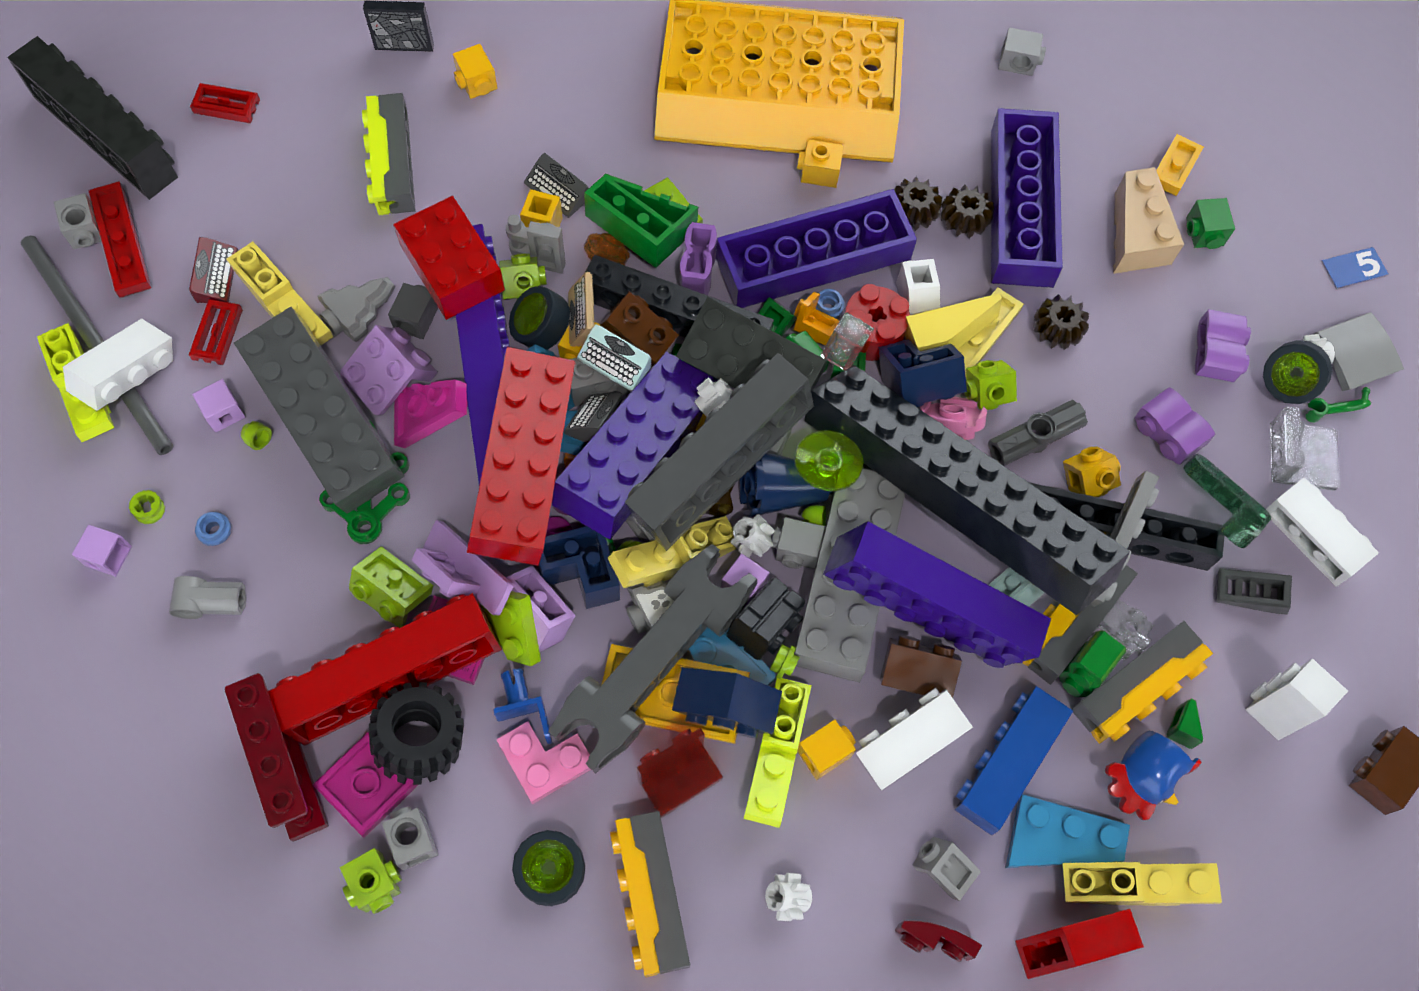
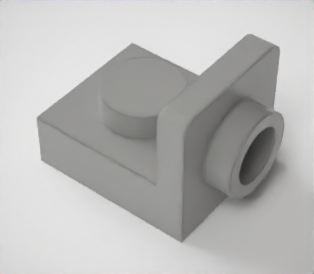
M933 837L920 848L918 857L913 863V867L917 871L928 874L952 899L958 901L962 899L981 872L953 842Z

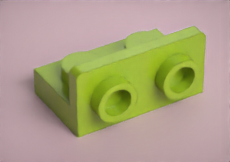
M381 546L352 568L349 590L356 599L364 601L376 610L384 620L401 628L406 624L408 613L432 594L434 585Z

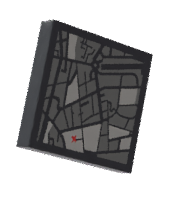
M364 1L363 11L375 50L433 52L434 41L425 2Z

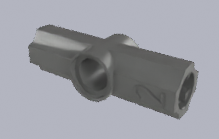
M1070 400L1046 413L1033 414L1027 422L990 439L988 442L990 455L1001 465L1006 466L1030 453L1042 452L1049 444L1085 427L1088 423L1086 411L1080 402L1077 403L1074 400ZM1032 430L1041 432L1043 436L1036 435Z

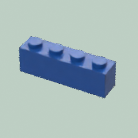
M1037 686L1028 695L1024 692L1019 695L1011 710L1016 712L1010 723L1005 720L1002 722L993 736V739L998 742L992 752L985 749L974 766L979 772L973 782L967 778L955 796L960 800L955 811L991 836L1001 829L1073 713L1072 709Z

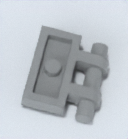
M518 215L509 216L506 233L510 239L509 249L511 254L528 253L530 257H537L538 266L545 265V270L563 274L566 260L562 228L550 223H537L530 221L529 227H525Z

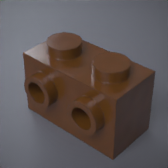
M630 291L619 300L599 325L650 355L651 367L659 361L679 336L667 319L658 317L649 309L647 302L643 298L633 295Z
M899 635L898 640L889 639L880 675L881 685L920 695H925L934 688H937L939 693L946 689L953 698L962 664L959 654L954 653L955 648L937 643L934 644L933 648L919 645V639L906 635Z
M1405 726L1391 732L1384 730L1375 738L1372 743L1375 750L1370 757L1365 756L1357 763L1353 769L1356 776L1348 785L1384 815L1404 809L1419 788V737Z

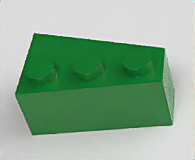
M606 173L584 192L585 216L655 268L685 241V234L689 225L692 222L697 223L698 206L690 203L688 207L670 201L671 197L662 193L660 197L643 191L642 186Z

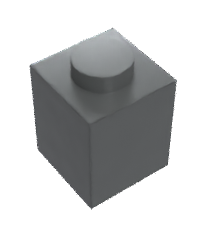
M403 283L388 316L393 328L399 327L410 336L424 339L438 310V306L425 286H413Z

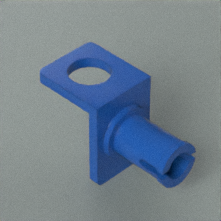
M520 668L513 669L515 684H513L510 671L503 672L501 679L503 680L508 703L505 706L493 709L497 721L500 722L539 712L547 744H552L553 741L548 732L550 728L541 696L529 698L524 679V670Z

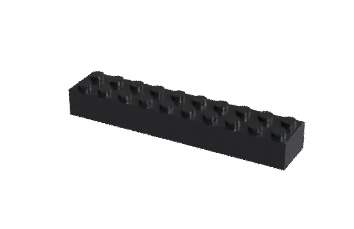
M853 365L811 390L814 407L805 415V422L1075 615L1082 612L1116 582L1128 558L1129 550L1087 523L1083 518L1075 515L1053 498L1035 488L1025 479L1001 465L997 460L973 446L969 441L964 440L942 423L918 409L890 388L872 378L865 371Z

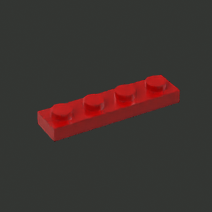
M120 181L88 190L115 292L121 298L151 289L126 194Z

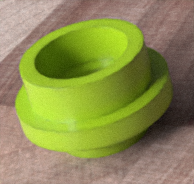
M781 644L769 669L777 673L776 678L781 680L784 673L789 676L793 673L800 658L794 654L795 646L791 645L789 648Z

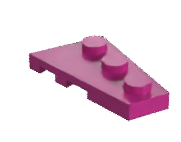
M455 379L431 382L430 385L411 384V387H405L394 401V445L407 448L466 415L468 407L467 383Z

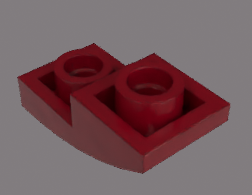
M903 921L895 929L896 932L902 935L900 941L913 951L920 953L923 949L929 952L934 950L937 943L940 942L943 944L941 950L958 962H961L962 959L966 961L975 959L982 947V944L958 931L929 922Z

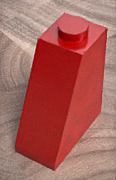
M1131 909L1070 924L1015 941L1027 979L1074 968L1144 947Z

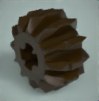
M917 176L912 180V183L904 178L900 186L894 188L908 221L915 231L920 225L928 228L932 221H936L943 203L942 196L938 195V186L929 187V179L922 183L919 182Z
M966 184L961 187V190L953 188L949 196L944 198L941 206V221L946 222V231L955 229L957 237L961 233H965L969 239L974 233L981 235L993 219L994 202L988 201V192L980 194L978 186L973 190H969Z
M1059 294L1053 300L1047 298L1043 301L1041 307L1037 309L1034 315V321L1036 322L1034 332L1041 333L1040 342L1048 340L1051 342V349L1059 344L1063 350L1069 348L1070 344L1074 346L1079 344L1083 335L1089 329V324L1087 323L1089 313L1081 311L1083 302L1074 304L1072 303V295L1063 300Z

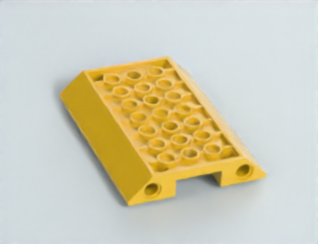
M670 0L657 92L654 139L797 154L800 151L806 152L808 140L844 145L842 158L893 163L900 115L904 19L893 16L722 0ZM690 48L699 49L701 52L698 54H690L687 52V50ZM757 54L760 58L751 60L746 55ZM808 59H814L818 61L819 64L809 65L805 61ZM874 65L878 70L869 71L864 66Z

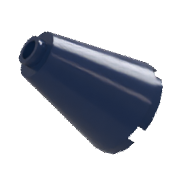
M767 452L739 479L740 504H747L748 510L743 511L744 515L755 517L757 514L764 515L824 502L828 499L829 495L833 494L835 480L834 476L830 475L825 467Z

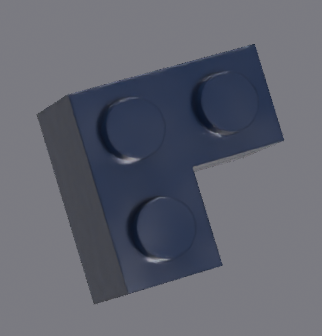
M907 339L878 347L882 382L886 387L916 407L938 399H951L957 394L967 392L964 356L952 344L920 352Z
M588 526L546 536L538 568L540 575L549 586L578 579L586 609L620 601V584L617 575L608 561V557L611 554L604 536Z
M682 667L672 711L686 715L685 722L706 726L707 720L713 721L712 726L727 730H734L737 727L735 734L757 738L758 732L773 734L782 691L737 673Z

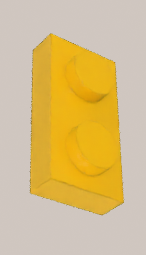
M1176 134L1156 169L1164 191L1175 196L1178 195L1204 146Z

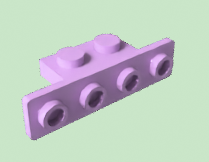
M436 520L423 549H416L412 561L422 570L421 574L425 578L434 581L440 587V593L446 597L453 598L462 594L467 596L473 593L477 601L492 615L499 616L513 589V584L481 555L467 553L468 543L443 521Z

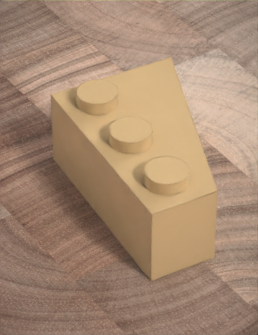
M1155 167L1125 172L1115 192L1114 225H1116V238L1114 240L1115 264L1113 265V274L1172 265L1184 246V242Z

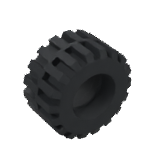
M410 682L403 684V690L398 691L396 687L389 690L388 699L382 696L377 701V709H373L370 715L369 746L371 755H374V763L377 768L384 767V775L391 778L395 774L397 775V782L403 784L406 783L407 779H414L413 785H421L422 778L427 777L429 782L437 780L439 771L445 775L450 770V764H455L459 757L464 728L461 708L459 704L453 705L454 697L450 693L443 696L442 688L435 685L433 689H428L427 683L419 682V687H412ZM422 721L430 724L437 731L438 735L425 745L410 746L401 742L395 736V732L399 727L408 722Z

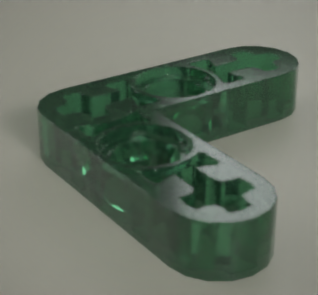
M1195 454L1184 465L1183 468L1187 475L1232 513L1221 526L1223 534L1236 546L1243 549L1246 548L1270 522L1271 515L1204 456Z

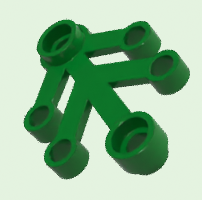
M400 452L391 454L395 461H404L403 465L399 468L405 474L409 469L407 457ZM395 483L389 487L388 495L373 509L371 498L359 506L357 512L353 510L348 514L334 503H325L327 498L330 497L326 490L320 494L319 501L326 511L335 512L348 523L347 532L354 542L369 544L380 536L382 532L381 521L395 506L405 505L410 499V493L404 484ZM404 491V495L401 498L393 497L395 492ZM363 525H371L369 531L365 533L360 532V528Z

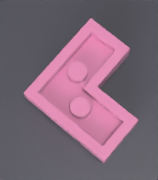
M528 721L496 739L532 805L591 770L586 765L590 754L578 733L546 752Z

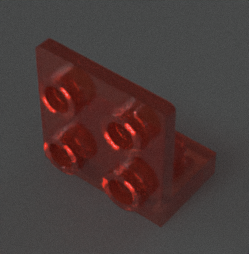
M701 728L694 732L691 729H687L679 733L672 739V746L662 752L659 748L654 749L640 759L641 765L637 767L638 782L655 810L660 812L661 818L723 780V776L704 748L705 734Z

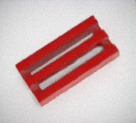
M200 83L190 108L194 114L251 123L253 119L251 114H255V104H259L260 98L258 93ZM203 95H208V96H213V97H218V98H217V99H216V98H210V97H205V96H203ZM230 100L242 101V102H247V103L244 104V103H239V102H233V101H230Z
M208 299L189 352L192 360L199 361V359H203L206 363L215 361L218 365H224L243 311L240 304ZM217 309H220L216 323H214L212 327L211 337L207 345L206 351H203V347L207 339L210 327L212 325L215 313Z

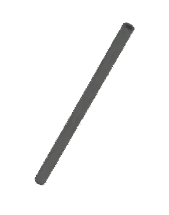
M31 235L24 237L21 240V246L88 348L91 350L104 342L37 238ZM133 387L122 394L120 397L159 455L169 453L173 449V444L136 388Z

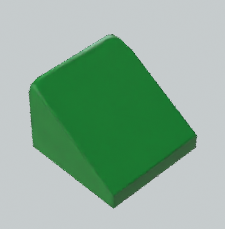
M770 297L758 312L760 315L774 319L772 331L780 336H783L797 320V317L790 310Z
M1192 698L1176 708L1166 734L1167 738L1189 749H1193L1203 742L1197 703Z

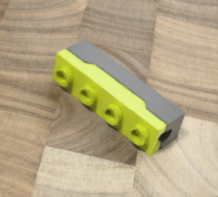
M403 93L366 96L367 109L362 110L364 127L368 128V134H364L363 139L366 153H370V159H365L367 177L371 178L372 182L371 185H367L369 203H375L378 215L415 212L409 120Z

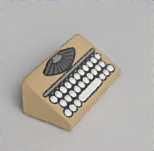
M585 272L568 292L570 346H583L594 327L593 279L590 272Z

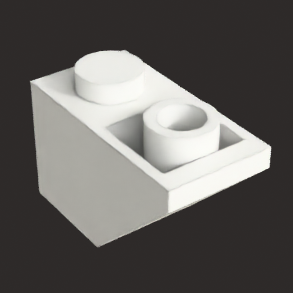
M934 259L902 262L896 284L899 295L906 298L909 302L910 315L940 308V284Z

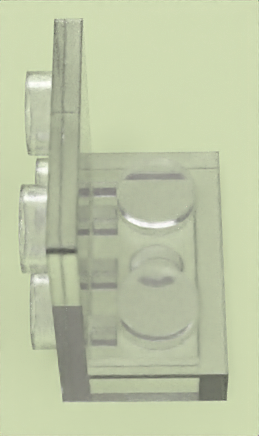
M1286 406L1270 423L1271 482L1295 485L1305 477L1312 485L1319 489L1337 490L1340 487L1338 431L1333 428L1304 425L1300 421V408Z

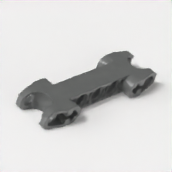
M709 545L694 558L683 564L664 590V593L674 600L673 604L602 685L592 676L582 680L567 697L561 711L548 732L558 742L578 726L590 725L598 730V743L586 762L588 768L595 774L616 756L626 751L637 738L646 722L635 711L708 627L719 637L726 633L735 618L742 612L747 600L757 586V578L750 573L743 576L731 587L720 588L713 585L708 576L720 556V549L715 545Z

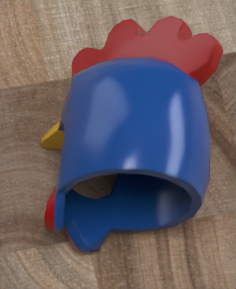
M1149 730L1140 735L1130 745L1121 763L1113 762L1106 766L1105 773L1113 779L1107 789L1111 796L1121 797L1119 802L1121 812L1131 814L1136 811L1137 816L1141 820H1149L1155 811L1156 805L1162 802L1172 805L1179 803L1174 794L1177 781L1183 775L1190 774L1196 770L1202 761L1199 758H1195L1192 761L1174 742L1157 732Z

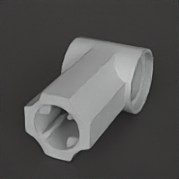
M193 576L176 577L174 579L169 613L172 616L183 619H198L203 617V614L241 615L243 609H245L247 599L245 585L241 582H207L202 578Z

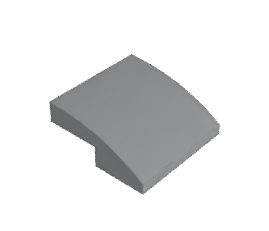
M1371 312L1314 333V335L1319 334L1320 338H1326V341L1331 342L1334 347L1333 366L1342 391L1351 390L1404 369L1390 337Z

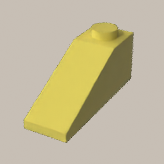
M999 293L906 316L908 325L905 334L906 340L909 339L920 352L947 344H952L958 350L999 317L1002 297Z

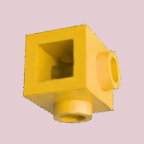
M1098 446L1085 448L1080 454L1063 461L1068 490L1071 492L1101 497L1110 490L1121 486L1119 475L1121 466L1119 460L1115 455Z

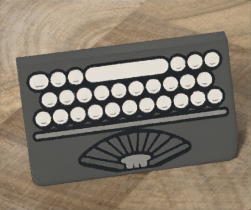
M546 153L539 157L524 180V184L532 190L559 196L562 213L568 218L585 204L584 192L589 189L583 181Z
M614 392L589 395L565 428L564 434L588 443L620 406L623 393Z

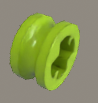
M143 490L131 498L129 509L140 523L153 524L162 518L165 512V505L155 492ZM149 501L152 510L145 513L142 505Z

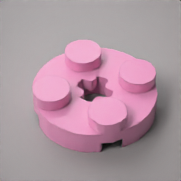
M953 397L947 400L940 399V403L931 404L930 401L920 406L921 411L942 423L964 440L973 439L975 432L982 430L986 425L987 409L984 406L982 410L977 409V402L973 400Z

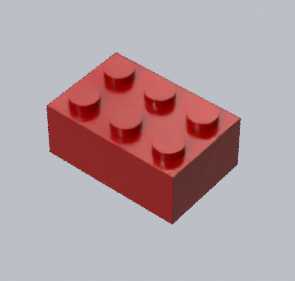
M453 195L393 224L402 250L446 320L505 291L500 267Z

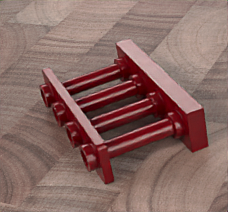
M257 673L227 685L224 690L268 825L276 828L285 824L289 839L293 842L329 827L317 790L313 786L314 781L301 743L281 731L264 677Z

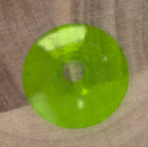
M817 431L809 434L799 443L795 453V465L800 476L813 487L825 491H839L850 487L858 480L863 469V457L858 446L847 436L834 431ZM823 464H827L831 466V468H826L823 466Z

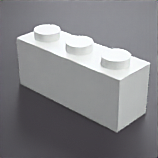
M143 319L138 320L63 366L66 391L98 411L173 362L172 337Z
M1305 477L1263 511L1335 587L1346 581L1379 554L1372 546L1370 540L1360 534L1347 521L1346 516L1338 509H1335L1322 495L1321 491Z
M1314 659L1301 666L1295 662L1283 673L1279 672L1268 683L1265 681L1258 686L1250 695L1254 701L1245 710L1277 740H1280L1325 717L1348 690Z
M934 688L918 700L922 705L912 713H909L907 709L902 710L888 720L892 727L881 734L875 729L858 741L862 747L857 750L856 754L881 790L973 728L946 689L939 693L937 688Z

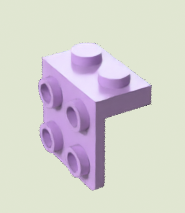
M375 325L340 371L341 378L374 415H383L411 379L431 382L438 373L430 364L431 360L428 355L416 349L410 342L411 337L399 327L389 328Z

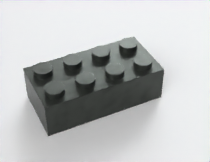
M709 297L704 302L676 357L717 379H723L733 388L742 383L746 384L755 375L758 366L767 359L771 360L777 353L809 379L811 390L815 388L828 364L824 358Z

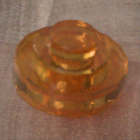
M609 233L590 234L584 243V250L587 252L590 260H592L595 254L626 265L630 258V254L624 247V244Z

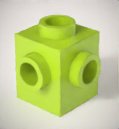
M528 253L512 255L511 260L499 261L505 291L502 292L503 299H518L522 293L531 287L547 285L545 265L538 266L537 257H530Z
M1003 360L981 361L977 366L966 368L967 392H964L968 400L977 402V407L980 410L983 406L987 410H993L998 408L999 405L1017 401L1016 371Z
M376 848L339 867L347 883L342 889L352 908L358 906L360 910L366 913L372 911L373 914H376L393 905V898L401 894L397 883L402 881L396 865L392 860L386 862L383 854Z

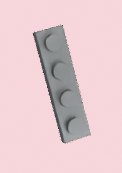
M1145 471L1135 479L1110 535V538L1126 549L1131 539H1136L1141 533L1145 524V520L1141 518L1146 507L1150 508L1153 505L1159 489L1155 488L1159 476ZM1130 551V553H1129V555H1128V558H1127V560H1126V562H1125V564H1124L1122 570L1124 569V567L1126 566V564H1127L1128 561H1129V558H1130V556H1131V551ZM1114 582L1090 605L1095 607L1103 603L1104 600L1109 601L1117 588V582Z

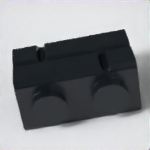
M776 577L772 578L735 618L727 632V637L739 647L743 646L744 651L756 660H761L767 651L774 655L786 639L782 635L785 630L792 634L804 617L799 613L806 604L805 600L793 590L789 591L788 587Z

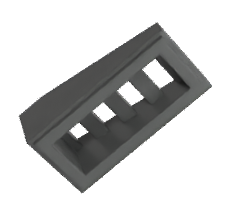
M1219 568L1216 602L1287 615L1291 608L1292 576ZM1228 579L1235 580V595L1228 594ZM1243 582L1249 583V597L1242 596ZM1257 585L1263 586V598L1256 597ZM1271 588H1277V600L1270 599Z

